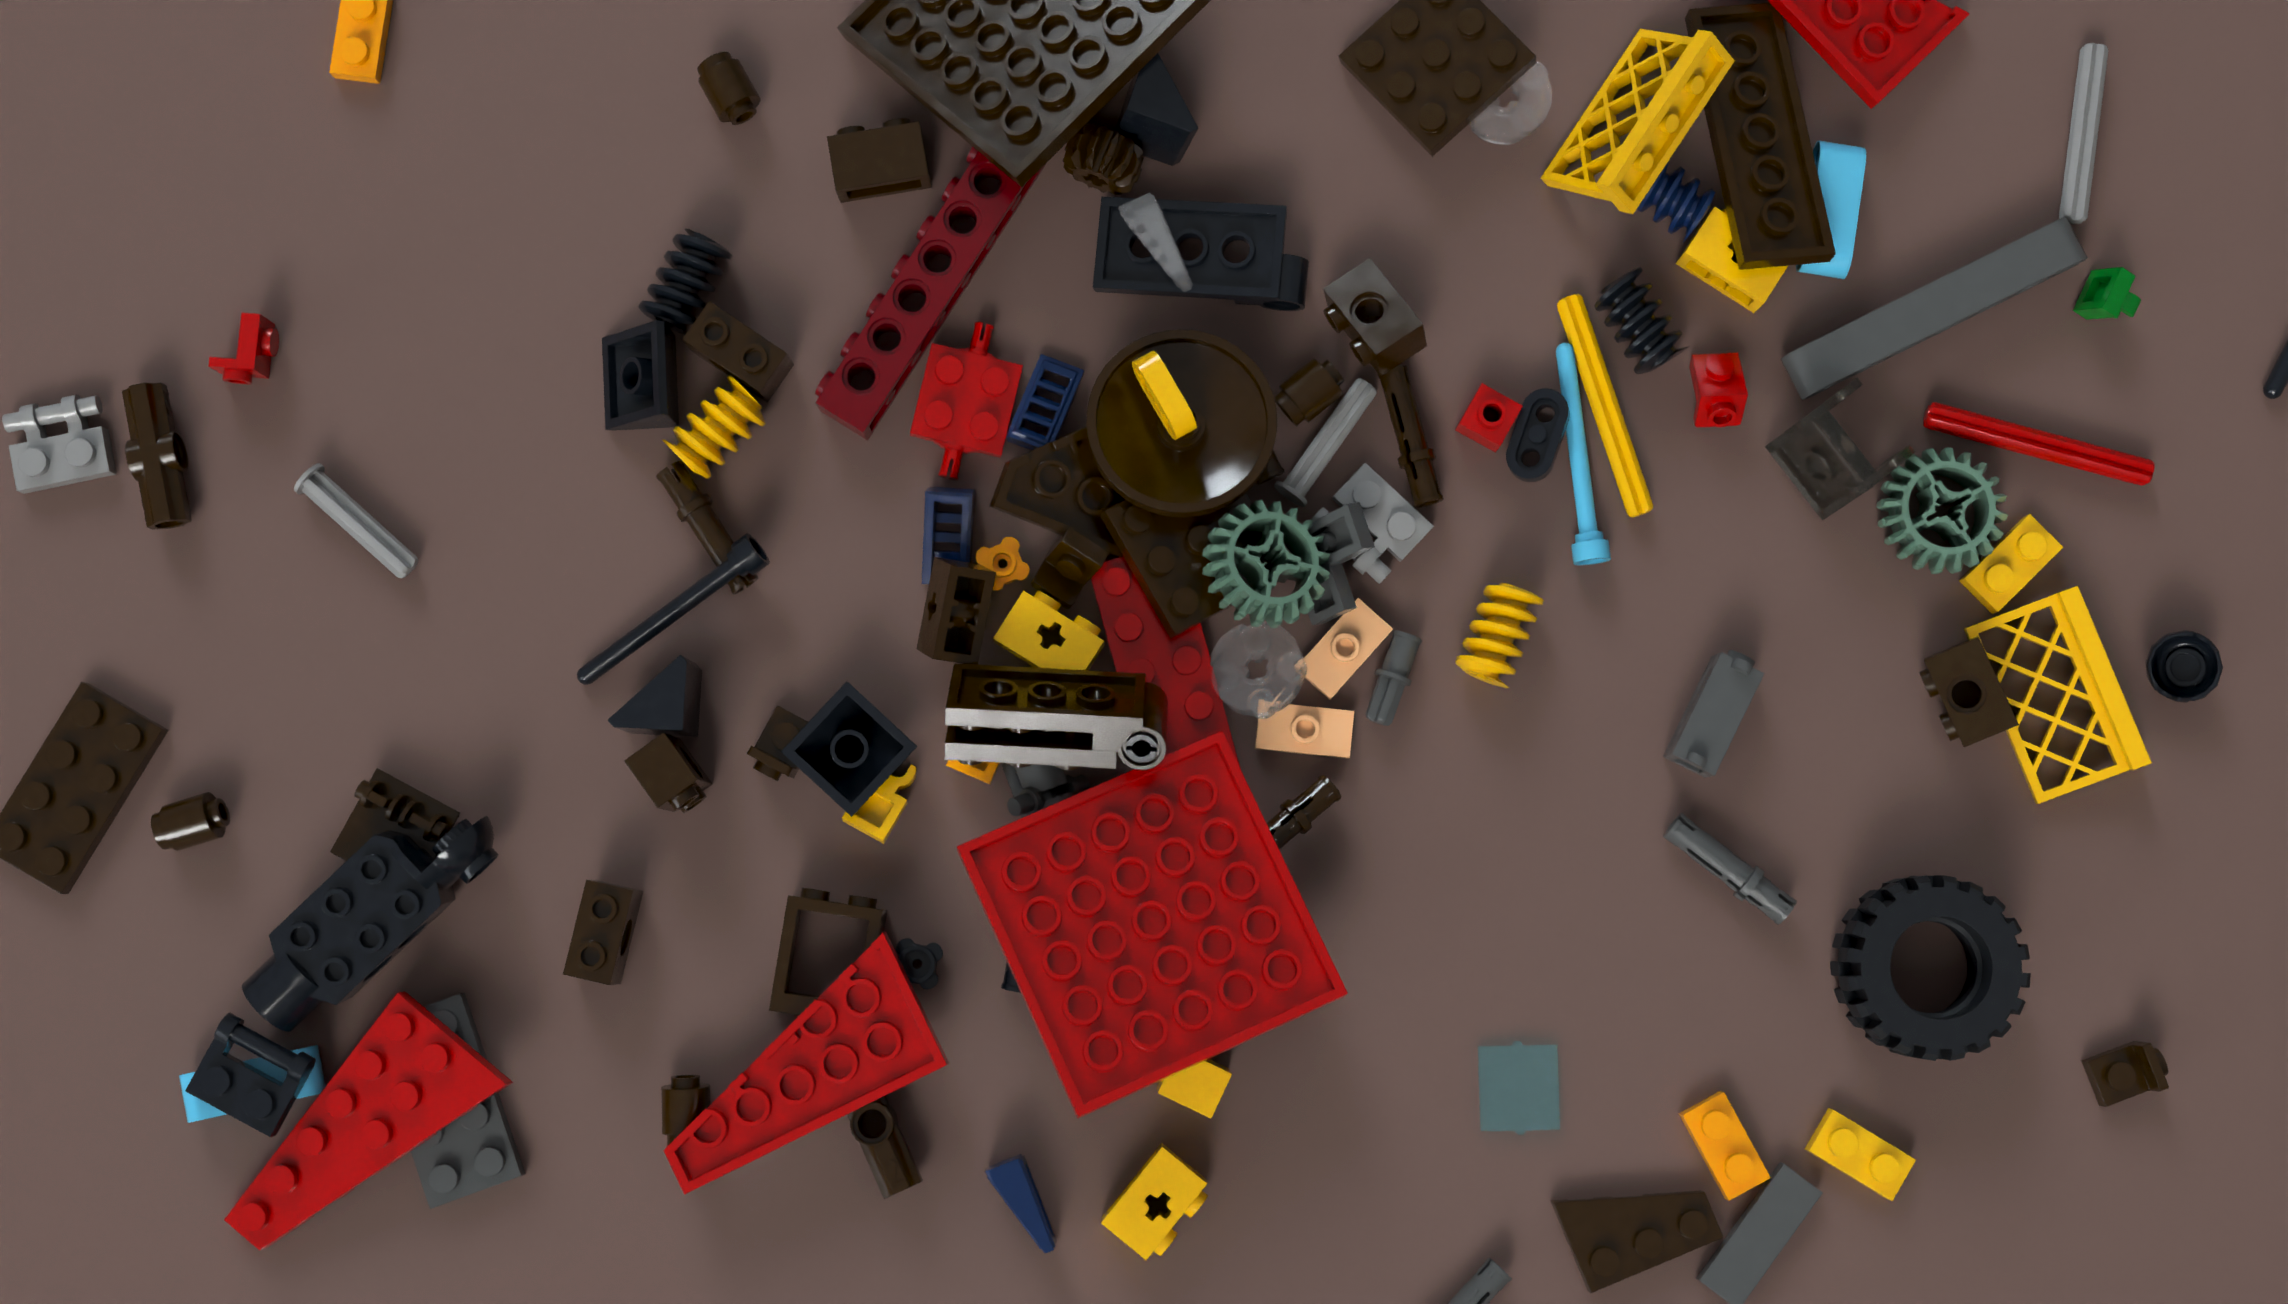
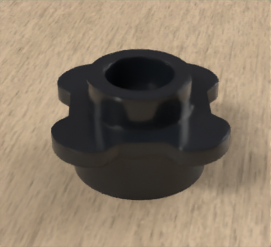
M910 938L899 941L896 951L899 954L898 958L910 983L920 984L926 990L934 988L939 981L936 974L937 962L943 957V950L940 945L934 942L929 943L927 946L915 944ZM916 959L922 962V966L918 969L913 966V961Z

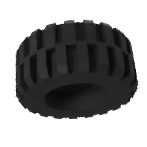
M1909 876L1908 878L1893 879L1882 883V888L1878 890H1869L1859 898L1861 905L1857 909H1849L1841 920L1847 926L1843 933H1835L1832 944L1833 948L1839 949L1838 961H1830L1831 975L1838 976L1840 987L1835 988L1834 992L1838 1003L1846 1004L1850 1011L1846 1014V1017L1852 1025L1862 1028L1866 1032L1865 1037L1874 1044L1889 1048L1890 1052L1932 1061H1936V1059L1957 1060L1965 1058L1967 1052L1980 1053L1991 1047L1989 1039L1992 1036L2002 1038L2012 1027L2006 1021L2009 1015H2020L2025 1004L2024 1000L2017 998L2020 987L2030 988L2031 973H2022L2021 961L2030 959L2028 945L2017 943L2015 935L2022 931L2015 918H2005L2002 912L2006 906L1996 896H1985L1983 894V887L1970 881H1957L1956 877ZM1926 921L1937 922L1948 927L1961 942L1967 959V977L1961 993L1949 1007L1935 1013L1920 1012L1906 1005L1894 987L1890 970L1892 952L1899 937L1913 924Z

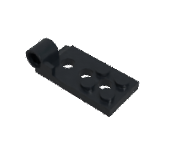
M1101 196L1093 289L1095 292L1234 300L1236 304L1260 305L1263 308L1277 311H1299L1305 308L1309 261L1300 256L1283 254L1287 219V206ZM1141 236H1151L1157 241L1155 252L1146 258L1136 257L1132 253L1134 242ZM1188 238H1196L1203 243L1202 253L1194 260H1184L1178 256L1180 244ZM1236 240L1246 242L1250 246V251L1245 260L1239 263H1232L1224 258V251L1229 243Z

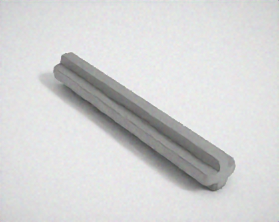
M2087 43L2080 49L2059 212V218L2066 217L2071 224H2082L2088 218L2109 52L2104 44Z

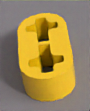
M1153 350L1132 361V367L1137 380L1169 435L1174 440H1177L1197 429V424L1190 407L1160 356Z

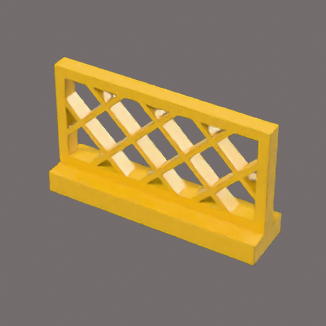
M1640 28L1541 176V179L1549 187L1611 201L1619 211L1634 214L1735 60L1711 31L1698 29L1694 37ZM1648 46L1657 47L1658 53L1638 63ZM1680 57L1671 69L1670 61ZM1661 67L1662 74L1642 85L1641 77ZM1632 83V91L1613 100L1619 89ZM1654 95V97L1646 107L1645 99ZM1635 105L1636 113L1617 123L1616 115ZM1604 121L1607 122V129L1590 138L1588 137L1595 126ZM1629 133L1621 145L1619 137ZM1610 143L1611 151L1592 160L1591 152ZM1581 158V167L1563 175L1569 164ZM1605 170L1596 183L1594 175Z
M2078 586L2068 588L1964 628L1968 640L1977 636L1980 639L1978 633L1994 627L2014 634L2004 659L1987 652L1986 654L1990 661L2001 665L1996 674L1999 683H2001L2007 668L2032 678L2022 703L2006 697L2011 706L2018 708L2015 716L2018 724L2020 725L2025 712L2050 722L2040 747L2022 740L2018 731L2019 725L2006 730L2036 804L2152 763ZM2049 607L2056 623L2049 642L2024 632L2031 613ZM2022 617L2017 629L2004 624ZM2059 635H2061L2066 649L2055 645ZM2020 638L2046 648L2035 672L2010 662ZM2052 651L2071 659L2074 671L2067 686L2042 676ZM2078 678L2084 693L2074 689ZM2039 681L2064 691L2054 716L2028 706ZM2071 695L2089 702L2093 713L2085 730L2060 720ZM2096 723L2103 737L2092 733ZM2057 725L2082 735L2072 760L2046 750ZM2089 739L2107 746L2114 765L2095 771L2078 764ZM2026 748L2037 752L2033 763L2029 758ZM2043 756L2069 766L2060 785L2043 791L2036 774ZM2076 769L2087 774L2071 780Z

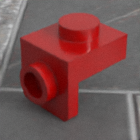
M241 312L236 359L209 357L208 367L222 374L223 381L235 384H252V378L269 379L271 357L277 355L279 348V334L277 329H275V324L261 314Z
M1739 353L1692 355L1689 369L1697 401L1693 417L1695 426L1726 427L1740 425L1748 392Z

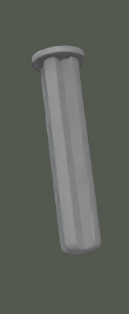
M1361 378L1354 381L1284 482L1277 481L1274 484L1275 489L1281 495L1298 506H1306L1308 502L1305 495L1374 399L1377 390L1370 383Z
M321 463L313 465L302 474L294 486V491L297 494H306L396 577L405 578L415 569L418 562L417 556L324 473L325 467Z

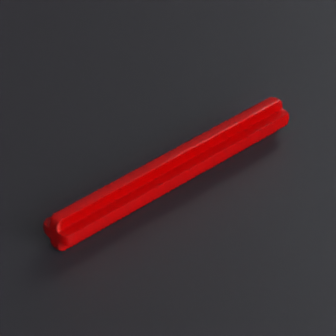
M1937 402L1928 405L1923 418V426L1931 430L2140 486L2150 483L2155 469V463L2150 459Z

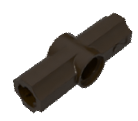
M161 382L131 385L122 391L131 439L125 444V454L129 470L134 479L139 482L146 526L152 530L184 526L192 521L183 472H186L188 469V456L182 437L175 431L167 385Z
M886 1095L847 1114L850 1120L851 1133L860 1143L884 1199L923 1181L898 1125L897 1113L890 1106ZM870 1109L880 1111L886 1118V1129L879 1137L870 1136L863 1129V1117Z

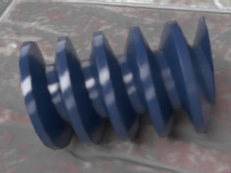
M1668 161L1637 210L1644 212L1655 205L1656 210L1652 221L1659 223L1670 216L1671 221L1668 228L1670 234L1675 233L1682 227L1687 228L1683 239L1684 243L1712 206L1716 192L1711 188L1698 196L1697 191L1700 180L1694 178L1685 185L1681 184L1685 169L1679 167L1668 174L1666 173Z

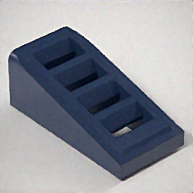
M1041 354L1006 436L1007 441L1026 449L1034 450L1058 439L1085 371ZM1047 370L1070 379L1068 386L1064 387L1043 379L1045 371ZM1039 387L1063 396L1061 403L1036 395ZM1032 404L1056 412L1054 419L1052 420L1031 412ZM1026 420L1048 428L1047 436L1023 428Z
M929 487L925 491L922 584L929 585L934 557L971 563L975 489ZM938 503L962 504V513L938 511ZM937 522L961 524V532L936 530ZM935 542L961 543L960 551L935 550Z
M1019 1154L987 1167L985 1173L988 1180L1037 1246L1044 1253L1053 1251L1057 1239L1025 1156Z

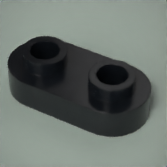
M1548 388L1535 390L1525 398L1506 452V461L1510 471L1516 478L1525 482L1540 481L1551 472L1569 422L1570 412L1565 398L1559 392ZM1544 408H1550L1555 412L1554 418L1546 423L1539 421L1537 418L1538 413ZM1529 452H1536L1540 455L1539 462L1532 467L1524 465L1523 457Z

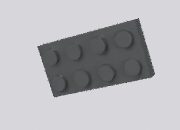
M460 993L424 1006L487 1060L465 993ZM498 1092L411 1151L430 1209L526 1174Z

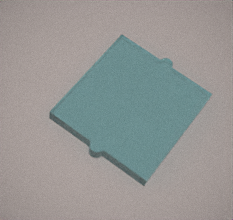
M1514 1041L1512 1046H1477L1480 1131H1515L1518 1135H1523L1526 1130H1560L1557 1045H1522L1520 1041Z

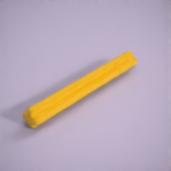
M1580 294L1566 296L1559 300L1557 309L1568 341L1574 348L1576 365L1627 515L1629 517L1644 515L1653 509V503L1583 297Z

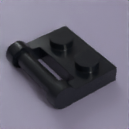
M228 1013L218 1025L214 1039L185 1091L269 1137L276 1136L308 1079L316 1059L304 1052H300L297 1055L243 1025V1019ZM235 1043L287 1071L284 1083L230 1055L229 1051Z

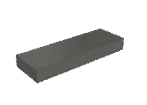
M1782 1162L1775 1168L1770 1175L1771 1178L1765 1182L1696 1278L1729 1304H1743L1823 1194V1192Z

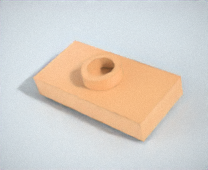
M1359 598L1355 601L1357 608L1343 614L1295 668L1329 700L1393 630L1388 623Z
M1260 701L1255 749L1349 759L1354 711Z

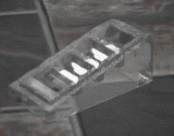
M1145 194L1119 206L1118 210L1126 224L1174 284L1181 288L1183 292L1191 290L1193 283L1161 206L1154 194Z

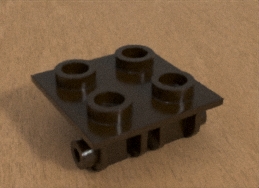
M377 768L369 782L363 780L358 785L354 796L359 801L330 852L347 861L374 834L391 830L408 835L435 860L437 855L432 851L433 847L453 828L460 812Z

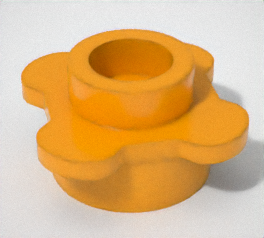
M1005 537L1002 539L1001 544L991 548L981 547L976 553L975 558L978 564L996 572L993 586L994 591L1001 590L1004 584L1012 583L1015 580L1023 581L1030 573L1029 565L1022 561L1018 552L1020 544L1013 537ZM1002 559L1007 561L1005 568L998 566V562Z

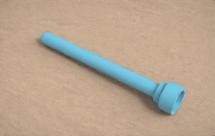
M1565 342L1557 346L1556 359L1561 395L1565 398L1570 412L1566 436L1579 534L1575 535V543L1571 545L1574 565H1592L1610 561L1611 553L1609 540L1604 539L1603 532L1598 531L1575 351L1570 343Z

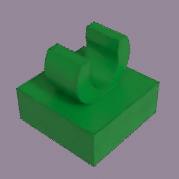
M2123 267L2092 270L2073 311L2086 320L2118 318L2121 311L2129 317H2134L2141 299L2129 292V289L2136 276Z

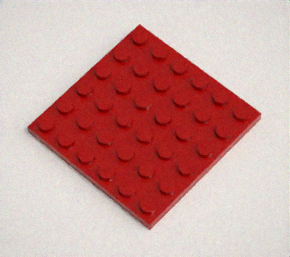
M1223 731L1165 755L1162 762L1154 768L1148 770L1133 769L957 846V852L1077 1119L1328 1005L1348 994Z

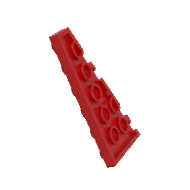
M1767 0L1870 109L1884 99L1970 14L1957 6L1951 9L1937 0Z
M886 931L844 970L722 1094L704 1109L663 1150L684 1195L949 1064Z
M406 991L398 992L231 1209L224 1221L259 1251L268 1248L314 1217L316 1213L334 1201L341 1199L368 1178L378 1174L436 1135L438 1131L459 1117L466 1115L487 1098L500 1092L513 1082Z

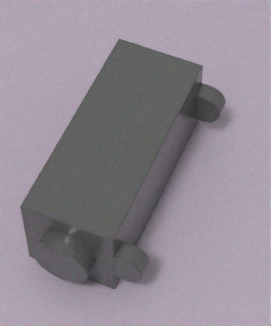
M1729 650L1727 654L1720 652L1711 656L1663 755L1664 758L1704 778L1716 775L1765 674L1753 668L1755 664L1753 659L1734 650Z

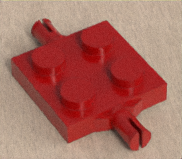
M983 322L974 323L975 326L969 348L955 349L935 343L931 344L910 430V436L933 441L945 449L938 476L946 478L950 461H953L949 477L951 480H958L963 454L982 453L1001 458L1023 365L1000 360L987 353L994 326L986 323L983 340L980 341Z

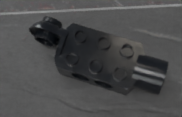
M485 816L473 825L467 819H464L454 826L433 847L432 851L437 855L435 860L408 835L391 830L374 834L269 934L274 954L242 984L243 993L251 1006L276 1028L291 1032L323 1001L338 1005L352 998L456 899L453 884L459 878L466 884L470 883L498 857L499 854L492 848L494 832L489 817Z

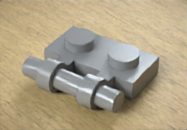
M79 395L62 397L61 403L39 407L36 403L20 406L19 412L2 416L6 432L24 430L26 433L27 442L9 445L16 491L26 494L116 475L108 429L102 426L89 428L87 416L103 412L99 396L81 398ZM63 421L67 422L69 433L47 437L45 425Z
M1366 463L1355 472L1332 498L1340 507L1349 503L1360 502L1370 534L1376 540L1373 542L1374 548L1352 558L1355 561L1352 566L1362 575L1367 572L1378 584L1392 571L1379 557L1387 550L1401 562L1434 527ZM1322 507L1311 520L1315 521L1329 514V512Z

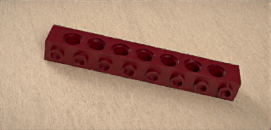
M974 147L971 148L966 162L970 165L961 179L956 176L953 177L945 188L941 200L945 203L937 216L929 215L921 225L916 239L920 242L911 256L904 254L895 265L891 274L894 282L885 295L878 293L871 302L866 312V317L869 318V321L861 333L853 332L845 342L840 353L844 359L836 372L828 371L818 384L815 395L819 398L815 403L822 413L867 441L869 440L1045 165L1021 188ZM991 177L1001 182L1000 189L994 194L985 195L976 189L978 183L984 178ZM960 216H970L976 220L974 229L965 234L955 232L951 226L954 220ZM937 254L946 255L951 259L950 266L940 273L931 272L926 268L928 260ZM920 293L926 297V302L920 310L909 312L901 307L903 299L908 294ZM892 331L901 336L899 345L891 351H882L876 347L877 339L885 332ZM862 370L873 372L875 374V381L870 388L860 391L851 387V380L857 372Z

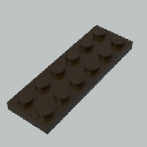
M1770 3L1689 9L1685 17L1688 37H1694L1698 29L1711 31L1735 60L1705 105L1704 111L1739 270L1830 262L1836 252L1782 15Z

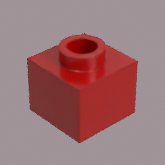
M1481 383L1455 430L1496 453L1523 405ZM1490 407L1499 413V420L1496 422L1487 421L1483 416V409Z

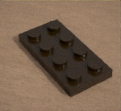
M81 682L0 813V858L58 893L69 894L169 730L93 685Z

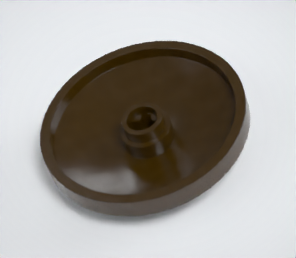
M1166 330L1144 336L1130 343L1105 365L1095 381L1088 401L1087 439L1091 455L1100 474L1125 500L1141 509L1158 515L1196 517L1213 513L1233 504L1243 497L1260 479L1269 463L1276 440V404L1272 390L1262 371L1237 346L1218 336L1201 331ZM1153 350L1160 356L1190 407L1197 424V429L1177 440H1174L1167 432L1137 380L1132 367V361Z

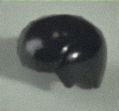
M2187 630L2165 634L2151 646L2145 661L2147 678L2152 687L2166 698L2184 703L2205 698L2218 686L2223 670L2219 650L2213 642L2202 634Z

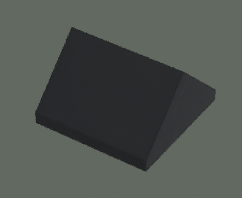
M1157 53L1133 77L1115 131H1119L1124 137L1132 138L1134 144L1140 146L1144 151L1143 156L1173 166L1182 160L1198 130V126L1160 55Z
M655 320L603 337L605 430L616 431L679 426L675 334L664 321Z
M679 655L608 719L609 723L614 728L631 734L661 735L665 732L672 736L698 737L702 670L696 663Z
M846 681L781 752L852 817L917 748V745Z

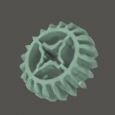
M1951 447L1941 450L1939 456L1934 448H1928L1922 452L1921 458L1912 454L1905 458V467L1898 465L1890 471L1894 481H1886L1881 486V490L1890 498L1881 499L1877 502L1876 506L1881 511L1888 512L1889 516L1880 519L1877 526L1880 528L1891 527L1893 534L1887 536L1884 539V543L1892 545L1899 542L1902 545L1897 551V558L1902 560L1913 554L1912 567L1916 570L1923 568L1928 562L1931 574L1941 573L1945 566L1951 574L1962 570L1963 563L1969 568L1979 564L1978 554L1987 556L1994 551L1989 540H1999L2004 534L1994 523L2006 521L2008 514L2004 511L1996 510V505L2005 502L2007 496L2001 493L1994 495L1991 489L1999 483L2000 478L1994 476L1986 480L1982 476L1987 469L1988 463L1980 462L1972 468L1970 466L1972 460L1971 453L1964 452L1955 459V453ZM1933 475L1950 478L1960 484L1965 490L1953 492L1947 489L1941 480L1936 482ZM1916 486L1918 492L1915 495L1919 501V511L1911 520L1909 498L1913 487ZM1954 501L1957 502L1955 506L1948 509L1949 514L1942 517L1937 516L1929 521L1926 520L1928 516L1936 512V507L1943 504L1946 506ZM1973 503L1974 524L1968 536L1966 530L1969 526L1965 520V510L1968 505ZM1924 529L1933 530L1943 541L1948 540L1952 547L1935 545L1923 538L1918 532Z
M1262 499L1254 501L1250 505V509L1245 504H1240L1233 510V515L1226 513L1218 520L1220 528L1214 527L1209 532L1208 540L1212 544L1207 545L1203 549L1202 556L1211 562L1203 567L1202 574L1215 577V581L1208 586V592L1217 593L1221 591L1224 598L1220 600L1219 608L1225 609L1232 604L1236 608L1234 620L1240 621L1249 614L1251 627H1259L1263 624L1264 620H1266L1270 629L1280 626L1283 620L1287 624H1292L1300 618V613L1306 615L1314 608L1313 600H1318L1323 596L1325 589L1320 583H1324L1329 579L1330 572L1322 568L1321 565L1329 560L1330 554L1317 550V546L1323 542L1324 536L1315 535L1312 537L1308 530L1312 528L1313 520H1306L1302 524L1296 520L1298 508H1291L1286 514H1283L1281 501H1274L1268 509ZM1247 532H1262L1261 539L1256 542V546L1247 545L1245 548L1235 546L1239 535ZM1284 544L1288 547L1291 553H1289L1286 550ZM1263 556L1268 563H1261L1260 558ZM1265 564L1266 566L1271 565L1272 570L1270 572L1264 567ZM1239 573L1247 579L1249 586L1243 581ZM1288 579L1296 581L1291 595L1270 597L1271 590L1277 585V582L1284 583Z

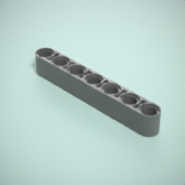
M2063 217L1785 355L1780 360L1801 399H1808L2078 265L2088 257L2066 217Z

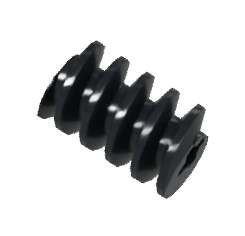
M685 229L689 235L676 234L673 238L674 245L681 252L667 251L664 255L666 262L673 269L660 267L656 271V276L664 285L651 284L647 288L648 293L656 302L641 301L638 306L652 320L664 321L670 329L686 335V333L681 329L682 324L693 325L696 321V318L689 312L690 308L704 309L707 305L697 295L699 290L714 292L716 289L706 279L707 275L722 276L724 273L714 262L716 257L731 259L732 254L726 248L690 229Z
M1641 267L1624 274L1602 289L1600 292L1602 295L1594 305L1595 309L1599 312L1612 309L1604 323L1607 327L1622 325L1615 334L1614 339L1617 343L1632 341L1625 350L1624 355L1628 359L1642 357L1634 368L1635 373L1638 375L1659 368L1690 347L1675 348V343L1683 334L1681 330L1665 332V327L1673 318L1671 314L1660 317L1655 316L1654 313L1663 303L1661 298L1651 301L1645 300L1644 297L1653 287L1651 282L1637 286L1634 283L1643 271Z

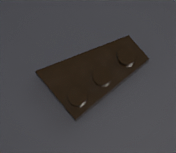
M1701 1190L1643 1194L1642 1196L1551 1200L1583 1281L1590 1293L1724 1238L1706 1194Z

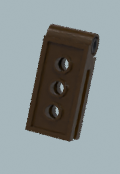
M954 663L945 707V725H948L945 739L944 760H957L966 765H977L982 762L1006 763L1017 768L1028 767L1033 764L1052 765L1062 770H1075L1080 767L1116 769L1118 752L1119 758L1128 767L1136 770H1148L1159 765L1166 754L1168 699L1160 687L1145 682V673Z

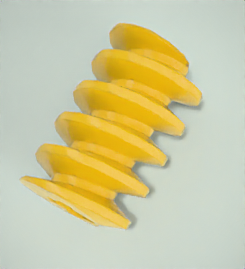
M731 375L727 378L733 390L732 392L720 387L714 389L719 402L718 405L707 400H703L700 403L706 416L704 419L693 413H689L686 416L692 428L690 432L679 426L673 428L678 441L676 445L662 439L694 473L707 479L712 476L706 463L708 460L721 466L725 464L720 451L722 447L735 453L739 450L733 437L735 434L750 439L753 436L747 425L749 421L762 427L766 424L761 413V405Z
M1500 583L1499 585H1488L1484 588V595L1492 603H1479L1476 608L1477 613L1485 620H1473L1469 625L1470 630L1479 638H1465L1462 645L1471 655H1459L1456 657L1455 662L1465 673L1476 679L1495 686L1509 688L1499 679L1500 674L1515 675L1517 670L1506 662L1507 657L1523 656V652L1513 644L1514 639L1529 640L1531 635L1521 628L1520 624L1521 622H1536L1537 617L1527 609L1528 604L1543 605L1544 600L1525 589L1507 583Z

